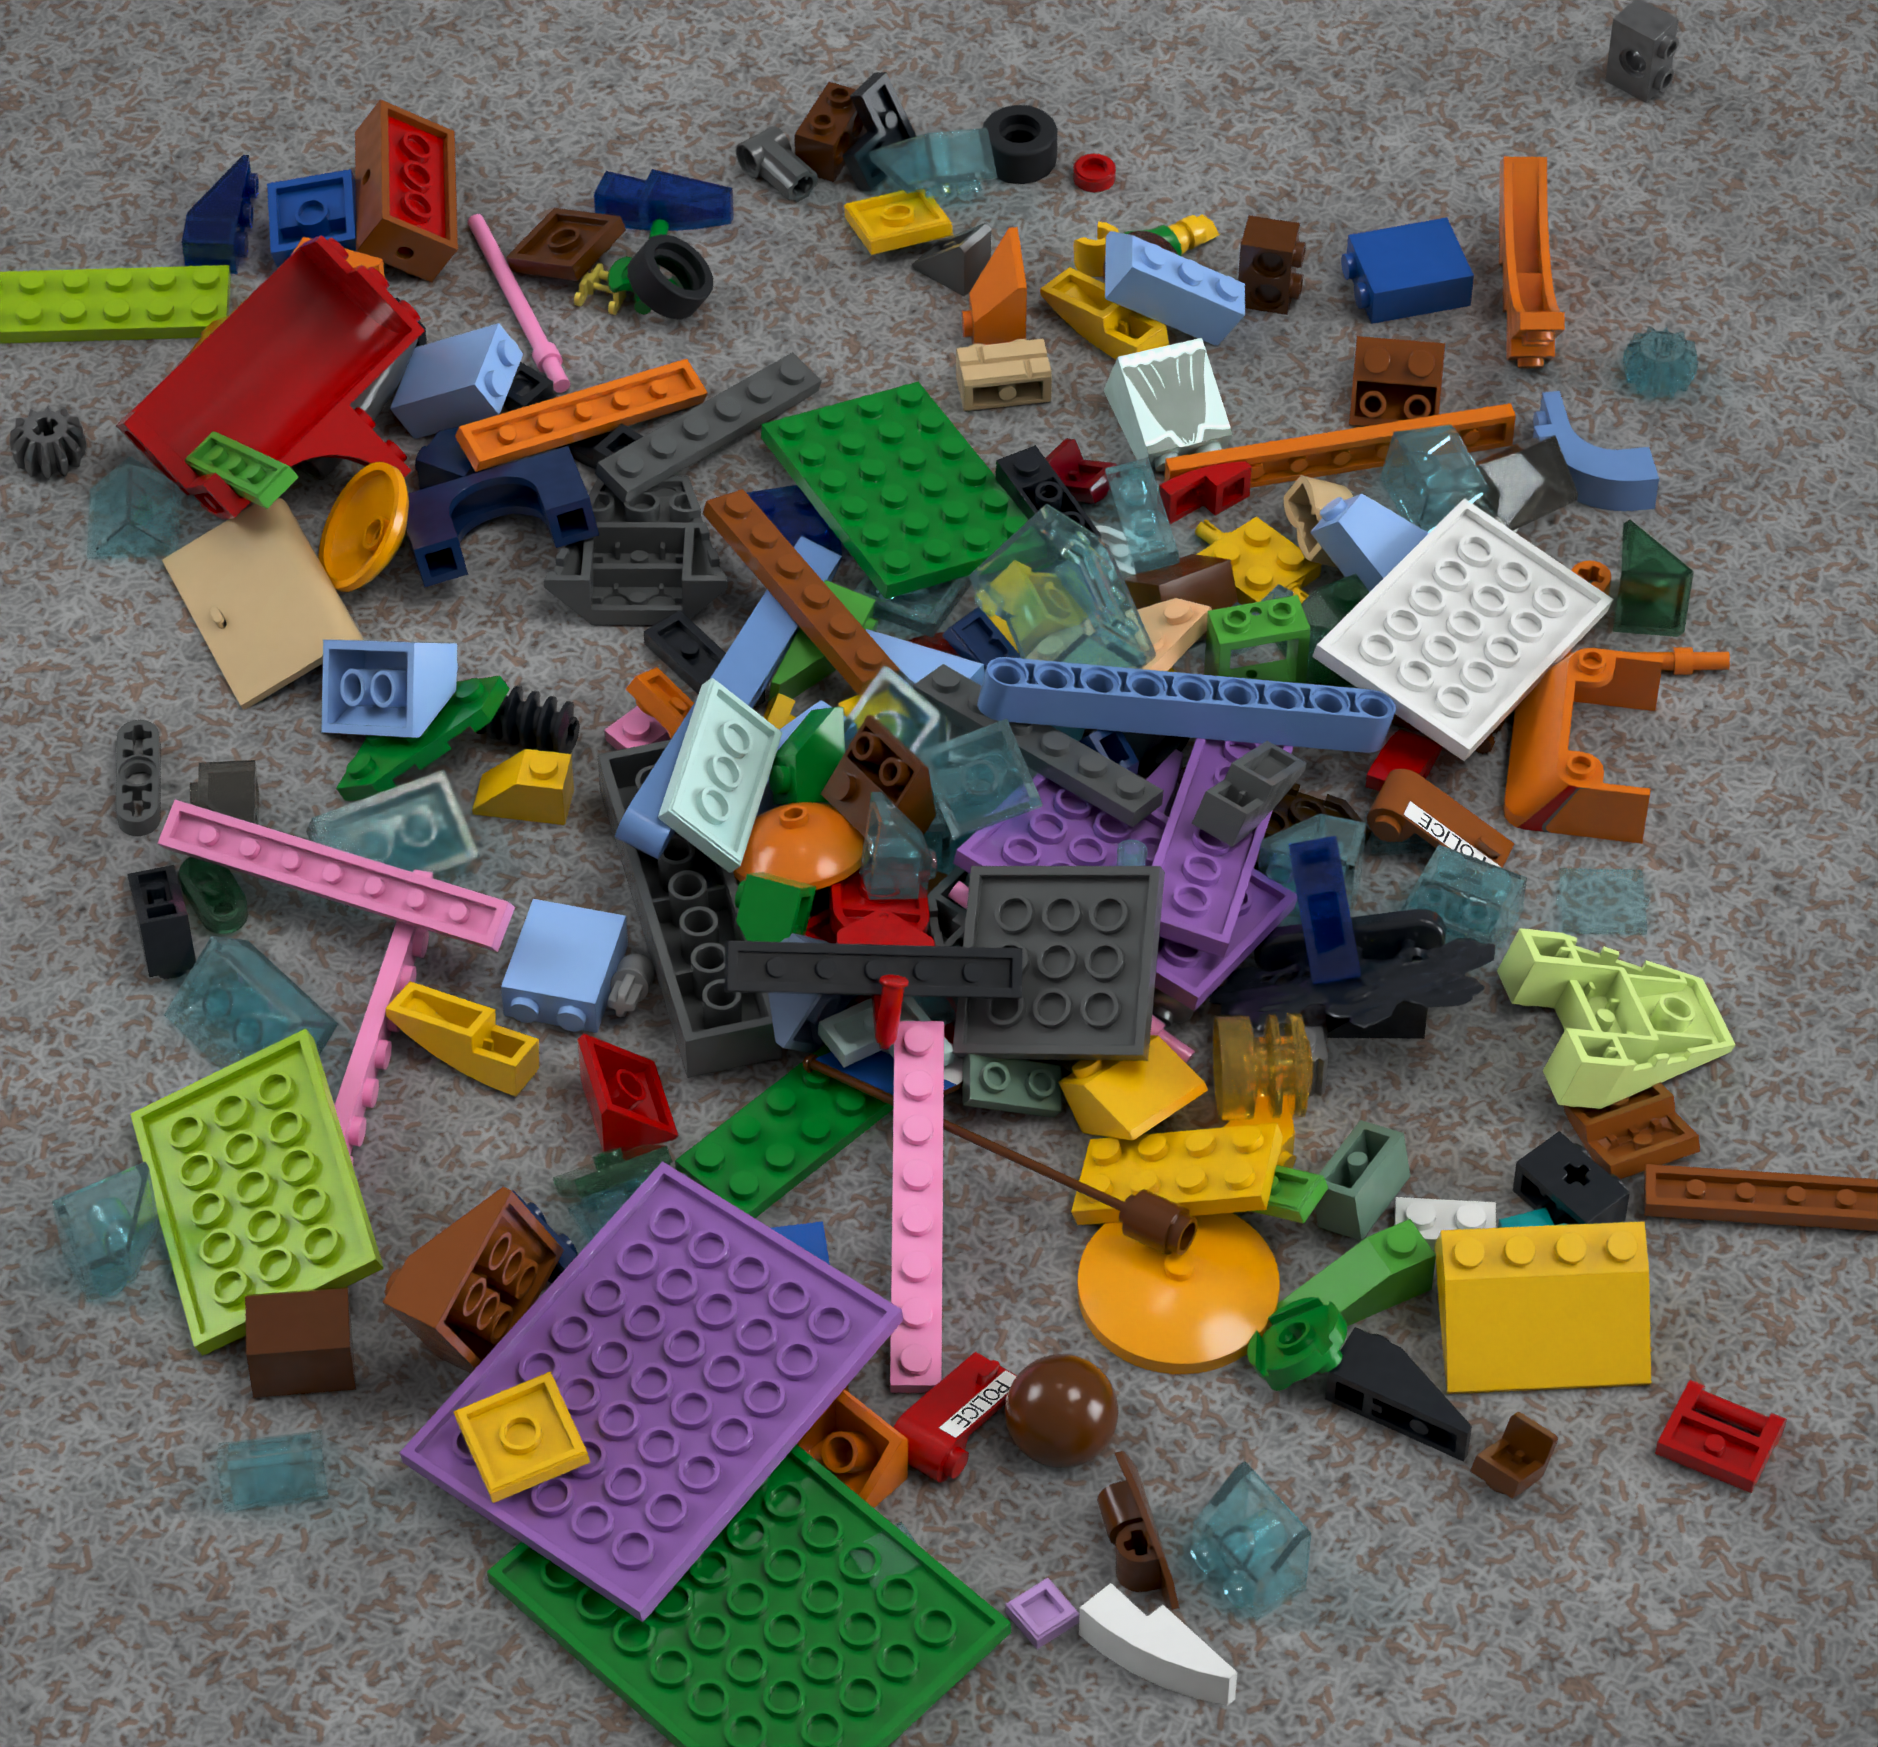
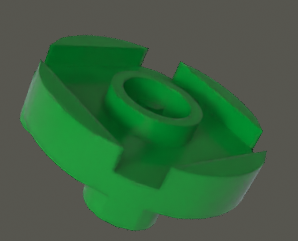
M1307 1297L1293 1301L1275 1311L1268 1317L1272 1326L1266 1330L1262 1337L1256 1330L1247 1348L1248 1360L1258 1375L1268 1383L1271 1389L1280 1391L1288 1388L1293 1382L1302 1380L1315 1372L1326 1373L1339 1365L1343 1357L1339 1349L1346 1339L1347 1323L1334 1303L1329 1301V1305H1323L1319 1297Z

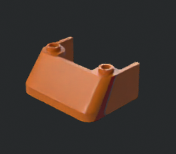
M1583 648L1556 663L1546 672L1538 685L1515 708L1503 807L1504 817L1510 824L1524 830L1643 843L1650 788L1603 783L1604 769L1600 760L1589 753L1568 750L1573 702L1656 711L1663 656L1599 648Z

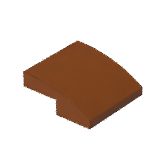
M1661 1082L1602 1109L1564 1106V1112L1592 1159L1607 1173L1614 1174L1619 1179L1645 1171L1646 1164L1663 1165L1700 1152L1699 1135L1675 1112L1674 1095Z

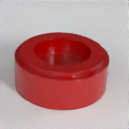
M1087 154L1078 158L1074 163V183L1084 191L1102 192L1111 188L1115 183V163L1105 155Z

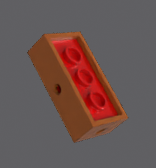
M380 99L355 131L356 251L381 258L384 263L401 269L407 274L432 282L458 250L455 131Z

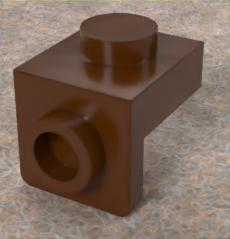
M1516 1412L1510 1417L1502 1438L1476 1455L1470 1472L1484 1480L1492 1490L1506 1494L1513 1499L1543 1477L1558 1442V1437L1523 1413Z

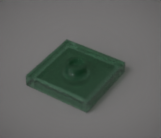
M643 1144L624 1152L618 1147L594 1155L592 1157L594 1163L553 1177L558 1194L583 1198L651 1173L662 1161L670 1166L672 1159L666 1145Z

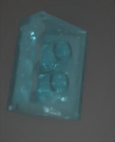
M445 770L313 817L306 830L309 840L410 872H413L415 869L433 872V875L480 857Z
M218 936L210 937L164 1014L220 1069L305 1028L314 1038L320 1055L338 1026V1023L250 941Z

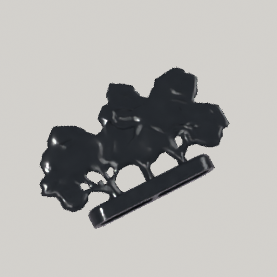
M1412 909L1276 927L1255 948L1254 960L1258 968L1245 967L1233 971L1227 977L1225 985L1218 987L1209 996V1002L1221 1005L1222 1015L1232 1020H1240L1244 1025L1260 1031L1291 1020L1300 1011L1312 1004L1326 1005L1324 1013L1338 1019L1350 1018V1023L1365 1029L1392 1016L1396 1005L1404 1001L1421 1004L1426 1008L1460 1006L1470 1002L1473 996L1485 989V986L1481 985L1477 979L1465 976V973L1494 961L1495 944H1481L1478 940L1467 937L1456 938L1445 944L1446 925L1436 912L1429 909ZM1314 974L1312 977H1303V975ZM1296 976L1287 983L1275 984L1279 978ZM1264 977H1273L1269 981L1261 982V979Z

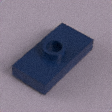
M979 606L949 627L942 635L961 658L984 664V672H986L988 663L995 658H1022Z

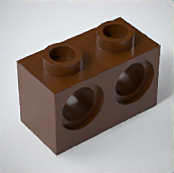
M833 82L827 83L794 134L795 155L815 171L818 178L835 182L846 165L842 155L867 132L850 98V95L856 89Z
M1248 215L1240 245L1238 281L1245 284L1246 309L1288 315L1291 300L1300 299L1303 274L1296 273V269L1302 268L1306 250V242L1299 241L1300 223Z

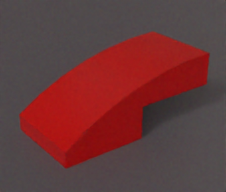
M1246 461L1215 464L1186 472L1160 484L1158 516L1170 525L1202 506H1205L1213 515H1218L1250 496L1252 466Z
M1399 729L1387 741L1366 775L1365 787L1380 791L1388 774L1395 769L1411 770L1426 779L1442 750V746L1433 740Z

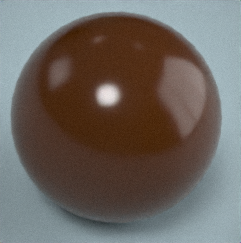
M1069 1354L1048 1355L1027 1365L1013 1380L1005 1403L1006 1425L1014 1443L1033 1461L1054 1468L1079 1466L1099 1455L1110 1442L1118 1421L1116 1393L1107 1376L1090 1361Z

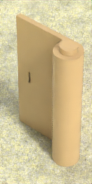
M278 498L268 509L253 504L240 512L235 518L228 519L162 559L243 710L250 708L323 664V639L364 640L287 502L282 498ZM224 619L227 622L226 627L223 625Z

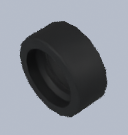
M659 234L650 237L628 264V279L633 291L651 310L666 318L681 320L690 317L713 290V275L707 262L691 245L675 236ZM657 265L667 269L676 276L684 289L670 282Z

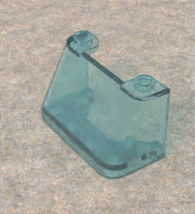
M1048 504L1040 509L969 575L976 592L974 596L976 604L988 616L993 617L996 614L1006 621L1022 659L1143 669L1156 656L1153 644L1109 548L1091 531Z

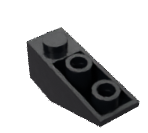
M1036 445L996 460L995 479L1045 539L1046 546L1063 555L1101 540L1102 535Z

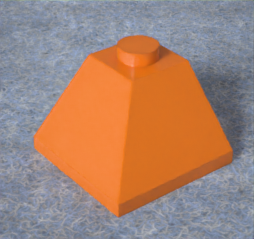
M1018 227L1008 228L969 293V311H962L963 337H971L972 344L990 345L1026 339L1027 285Z

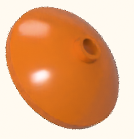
M808 802L786 804L756 816L741 866L735 869L733 873L740 882L745 880L746 875L749 873L765 872L816 886V890L838 883L855 873L867 860L871 851V843L832 805Z

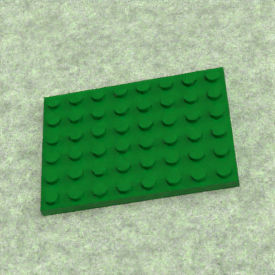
M797 1444L644 1622H641L523 1542H520L487 1571L488 1581L676 1747H888L1011 1633V1622Z

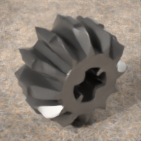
M49 405L41 412L30 409L28 418H16V425L10 431L9 442L14 461L17 463L18 469H25L28 472L30 478L43 472L47 480H49L52 473L57 471L67 476L69 467H80L82 456L86 454L87 442L83 426L78 416H71L66 407L56 412L52 411Z

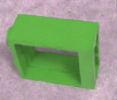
M1298 595L1208 611L1204 675L1306 684L1311 628ZM1259 612L1260 615H1252L1251 613ZM1288 640L1286 659L1230 669L1231 650Z

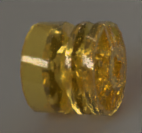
M1287 1013L1284 1036H1280L1277 1015L1267 1014L1263 1037L1254 1036L1253 1026L1248 1015L1215 1016L1213 1023V1076L1219 1120L1253 1119L1257 1097L1260 1096L1266 1097L1270 1116L1272 1118H1280L1284 1095H1287L1288 1107L1292 1118L1305 1117L1308 1096L1312 1088L1313 1071L1311 1045L1305 1032L1302 1014Z

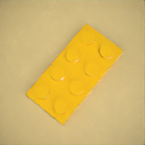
M1278 1123L1143 1134L1135 1140L1112 1137L1090 1139L1079 1181L1124 1202L1130 1195L1136 1196L1139 1191L1146 1189L1187 1208L1191 1216L1267 1210L1283 1135ZM1076 1191L1071 1212L1077 1225L1120 1222L1119 1210Z

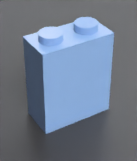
M500 323L415 347L390 410L411 436L416 439L438 433L441 430L499 415L523 353Z
M533 899L501 985L504 1016L513 1017L524 1023L535 1021L557 1025L573 1032L583 1030L598 1033L607 1007V1001L612 991L610 986L611 979L617 971L619 962L624 958L628 947L626 916Z

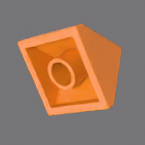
M845 1389L797 1443L798 1446L873 1508L908 1479V1439Z

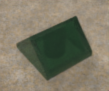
M1630 519L1623 523L1614 588L1613 632L1678 637L1685 631L1694 571Z

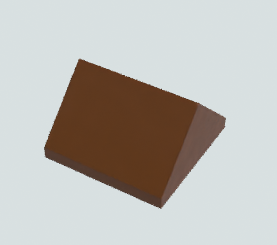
M1190 554L1123 578L1117 585L1135 610L1173 598L1210 606L1212 610L1239 605L1231 559ZM1206 632L1195 643L1205 640Z
M348 1287L245 1295L246 1356L253 1398L356 1390Z

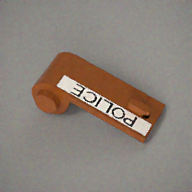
M1395 769L1388 774L1367 815V824L1379 839L1386 842H1402L1416 833L1491 887L1496 883L1515 844L1421 775L1407 769Z

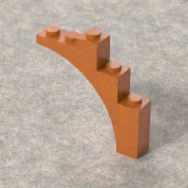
M1503 157L1500 161L1499 265H1503V312H1507L1506 358L1507 360H1517L1518 368H1543L1544 360H1552L1555 357V338L1565 330V312H1561L1557 306L1551 272L1548 229L1547 157Z

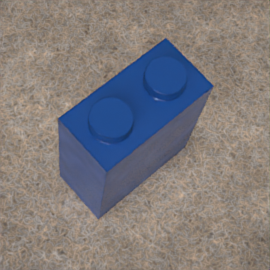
M1447 217L1348 235L1347 253L1341 256L1342 271L1345 279H1352L1357 307L1359 309L1365 308L1371 324L1471 306L1474 275Z

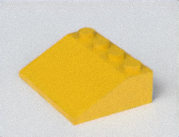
M1645 1221L1440 1231L1434 1249L1436 1254L1435 1262L1447 1394L1642 1386L1651 1384L1650 1285Z

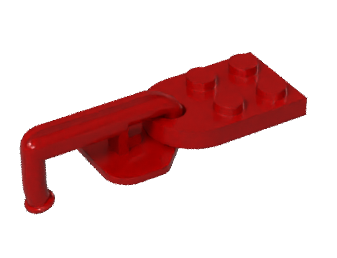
M868 856L865 863L855 873L838 883L828 886L830 923L834 934L837 936L836 944L935 946L933 938L927 935L929 906L924 860ZM889 974L883 975L879 979L882 985L881 996H872L875 1040L879 1044V1048L884 1050L889 1049L897 1039L904 988L909 984L907 978Z

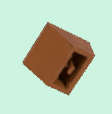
M1357 336L1349 425L1371 426L1439 415L1445 343Z

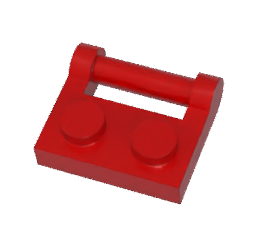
M1689 1380L1657 1442L1655 1454L1752 1493L1774 1447L1777 1446L1783 1434L1787 1419L1771 1413L1769 1417L1706 1392L1705 1385ZM1696 1410H1699V1411H1702V1412L1707 1413V1414H1709V1415H1712V1416H1714V1417H1717V1418H1719V1419H1721V1420H1724V1421H1726V1422H1729V1423H1731V1424H1734V1425H1736V1426H1739V1427H1741V1428H1743V1429H1746V1430H1748V1431H1751V1432H1753V1433H1756V1434H1758V1435H1760V1436L1757 1437V1436H1754V1435H1752V1434H1749V1433H1747V1432H1745V1431H1742V1430H1740V1429H1737V1428H1735V1427H1732V1426H1730V1425H1727V1424H1725V1423H1722V1422H1720V1421H1718V1420H1715V1419H1713V1418H1710V1417H1708V1416H1705V1415H1703V1414H1700V1413L1696 1412Z

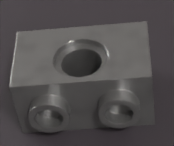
M1643 0L1631 2L1613 18L1605 81L1646 103L1659 91L1665 92L1674 78L1672 64L1679 44V39L1676 37L1679 19Z

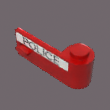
M977 1352L969 1356L908 1408L893 1426L894 1429L908 1439V1465L938 1483L944 1482L948 1477L952 1479L957 1478L965 1468L969 1458V1452L965 1450L968 1437L1005 1405L1009 1388L1017 1375L1001 1367L998 1361L989 1360Z

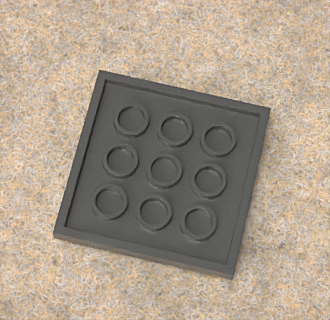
M971 866L963 947L1022 948V998H958L952 1053L958 1059H963L968 1054H975L995 1059L1148 1061L1165 872L1161 866Z

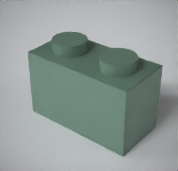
M1363 1120L1358 1122L1319 1173V1175L1324 1176L1329 1187L1315 1207L1319 1228L1360 1241L1364 1239L1410 1178L1404 1133Z

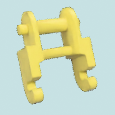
M598 263L590 273L587 272L579 283V292H576L574 296V304L581 307L587 296L593 295L595 290L612 293L613 301L609 302L608 312L609 314L616 315L626 298V291L613 293L610 291L609 286L599 284L601 279L608 281V271H604L603 264Z

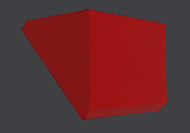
M585 1033L577 1039L580 1078L604 1156L675 1140L678 1137L677 1129L655 1061Z

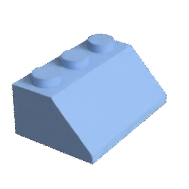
M1113 231L1106 235V300L1193 337L1202 338L1203 341L1212 345H1219L1245 316L1244 283L1133 235Z
M323 639L321 732L420 737L456 692L458 670L457 643Z

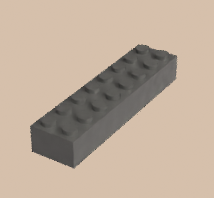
M670 740L597 754L599 785L687 1078L780 1059L782 1058V1047L775 1041L768 993L724 992L725 942L747 941L736 922L739 909L735 907V895L738 885L733 871L731 873L726 871L677 832H675L659 859L615 838L617 828L628 806L670 742Z

